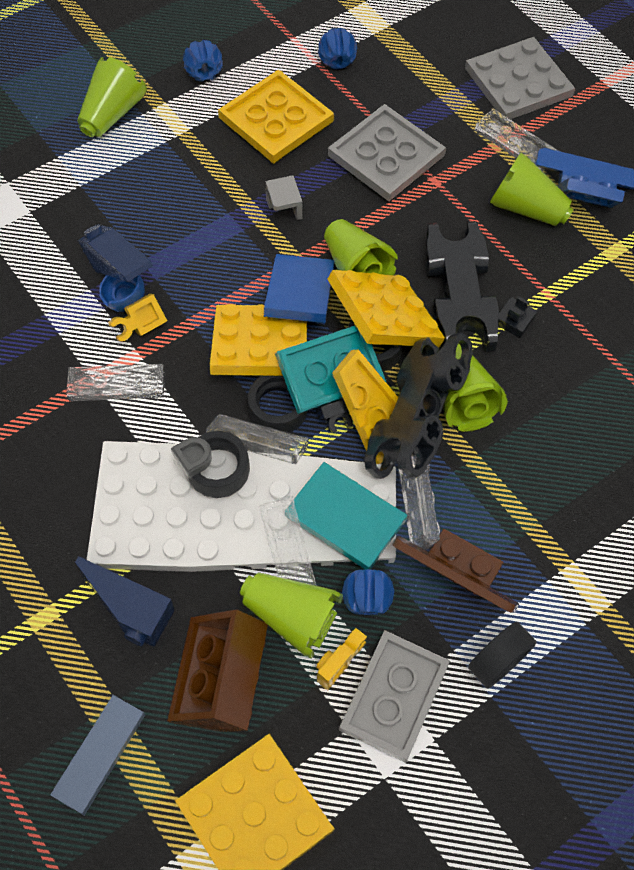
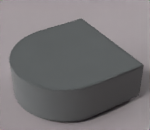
M188 438L171 447L173 456L189 479L207 469L211 464L212 453L210 445L202 438Z

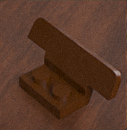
M446 529L442 530L430 552L399 535L395 538L392 544L395 548L418 560L426 567L510 613H514L517 610L518 602L490 587L503 565V561Z

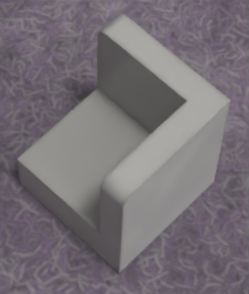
M294 176L265 181L266 201L269 209L273 208L275 211L292 208L296 220L302 219V199Z

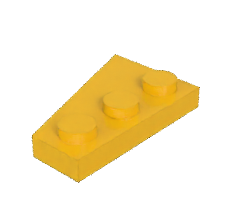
M359 349L351 350L332 374L367 451L369 438L376 423L381 419H390L399 397ZM381 451L376 456V464H381L384 454Z

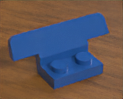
M548 148L540 149L536 155L535 164L538 167L559 172L558 187L571 199L612 208L622 203L625 191L617 189V186L634 190V169Z

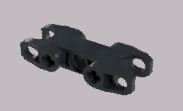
M467 221L465 237L460 241L445 239L441 235L437 223H428L426 253L424 257L427 276L442 277L445 298L433 300V319L437 322L438 328L445 337L441 346H444L450 335L462 331H471L481 338L486 352L495 351L498 342L499 309L495 295L481 296L477 274L487 273L489 257L486 240L480 231L478 223L476 221Z
M463 332L450 335L440 351L439 347L429 337L422 338L415 342L404 359L397 376V384L401 393L390 419H381L376 423L368 442L364 460L365 469L376 479L387 477L397 462L398 468L405 472L409 478H417L425 472L436 454L443 436V426L438 418L449 391L460 390L465 384L470 371L473 347L472 342ZM458 343L462 349L460 359L455 357ZM424 347L427 350L428 357L422 355ZM381 451L384 456L379 469L376 465V456ZM411 455H415L417 457L416 466L414 468L411 465Z

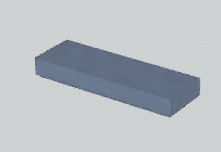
M112 695L50 795L85 816L145 717V713Z

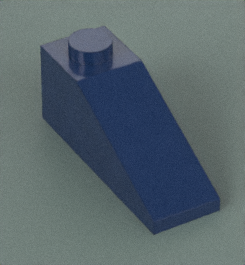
M100 224L94 225L84 232V237L77 240L95 272L129 282L153 266L145 255L111 227L100 226Z
M78 556L75 563L81 575L125 633L124 637L138 646H143L144 643L155 647L175 611L172 600Z

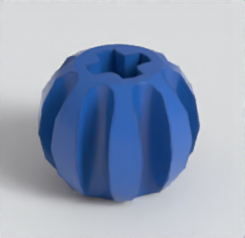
M332 28L322 35L319 40L318 54L326 66H329L331 69H343L354 61L357 53V43L353 34L344 28Z
M194 41L190 44V48L185 49L183 55L184 68L189 76L194 77L195 80L202 82L206 79L212 80L216 77L217 73L221 72L223 66L222 53L211 41Z
M380 570L353 571L344 581L342 590L344 604L354 614H383L393 602V582L388 574Z

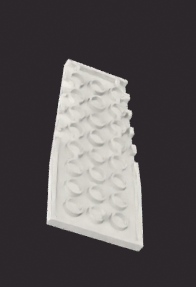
M103 441L87 560L105 569L185 572L234 570L236 566H251L252 569L267 568V565L287 564V567H300V564L321 563V566H333L334 562H351L352 560L285 517L284 511L323 462H326L396 507V467H393L387 477L376 479L365 469L364 462L247 450L250 471L246 483L241 490L231 496L213 498L199 493L189 482L187 475L171 452V447L177 444ZM211 451V464L200 473L209 479L226 478L237 469V458L229 451ZM376 464V465H377V467L380 469V467H381L382 464ZM396 535L378 560H388L389 563L395 561L396 548L392 544Z

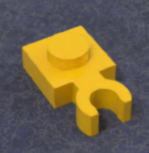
M150 293L124 307L128 315L127 317H114L108 322V325L114 327L122 324L124 331L117 335L116 339L118 341H125L130 338L134 329L138 335L142 336L167 322V319L154 294Z
M355 628L343 645H340L334 653L328 650L319 660L316 666L319 669L317 672V682L327 691L350 665L353 657L364 647L367 636Z

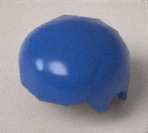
M105 275L100 283V299L108 308L116 312H126L124 307L143 298L145 294L144 282L140 275L129 282Z

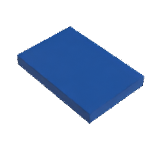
M276 254L264 305V317L325 323L331 285L327 278L331 271L334 270V260Z

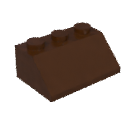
M237 609L191 617L167 722L219 732L248 731L268 625Z

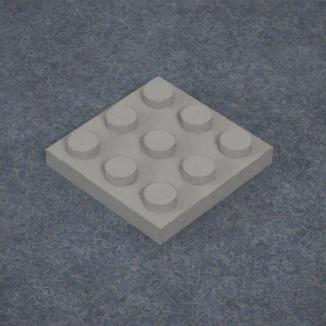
M534 37L466 60L465 70L504 122L573 97L575 87Z
M385 104L328 147V156L388 201L392 200L444 157L446 147Z

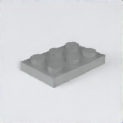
M384 630L341 722L339 731L406 763L450 660Z

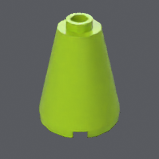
M101 57L97 62L77 119L80 125L79 129L91 138L94 136L101 137L137 104L147 91L145 82L142 80L139 83L134 78L136 72L115 58L109 57L107 61H104V57Z
M523 153L519 154L490 201L494 206L557 226L559 222L565 224L574 210L569 207L572 200Z
M344 219L336 220L327 227L324 238L338 270H352L363 273L375 272L384 275L395 274L397 268L394 266L395 259L398 260V257L390 245Z
M458 344L455 357L460 359L462 349L460 344ZM473 355L465 384L460 390L449 391L443 405L444 417L450 427L452 425L457 426L459 431L464 432L478 430L494 422L492 417L498 412L502 415L508 403L503 388Z
M258 572L254 577L249 575L240 590V595L244 596L243 604L300 653L310 659L315 656L311 649L312 646L320 648L336 617L337 612L332 610L335 604L334 601L341 604L343 594L336 590Z

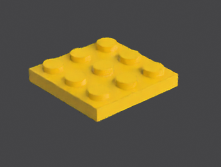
M279 69L218 109L219 118L272 163L281 159L334 121V113Z
M352 270L331 271L327 280L367 344L413 346L416 341L429 337L437 347H440L445 337L438 328L437 322L431 318L422 300L417 297L409 281L404 276L384 275L375 272L363 273Z
M262 304L216 305L210 375L283 376L275 353L307 342V321L264 317V305Z
M270 734L175 800L218 870H283L334 831V827Z

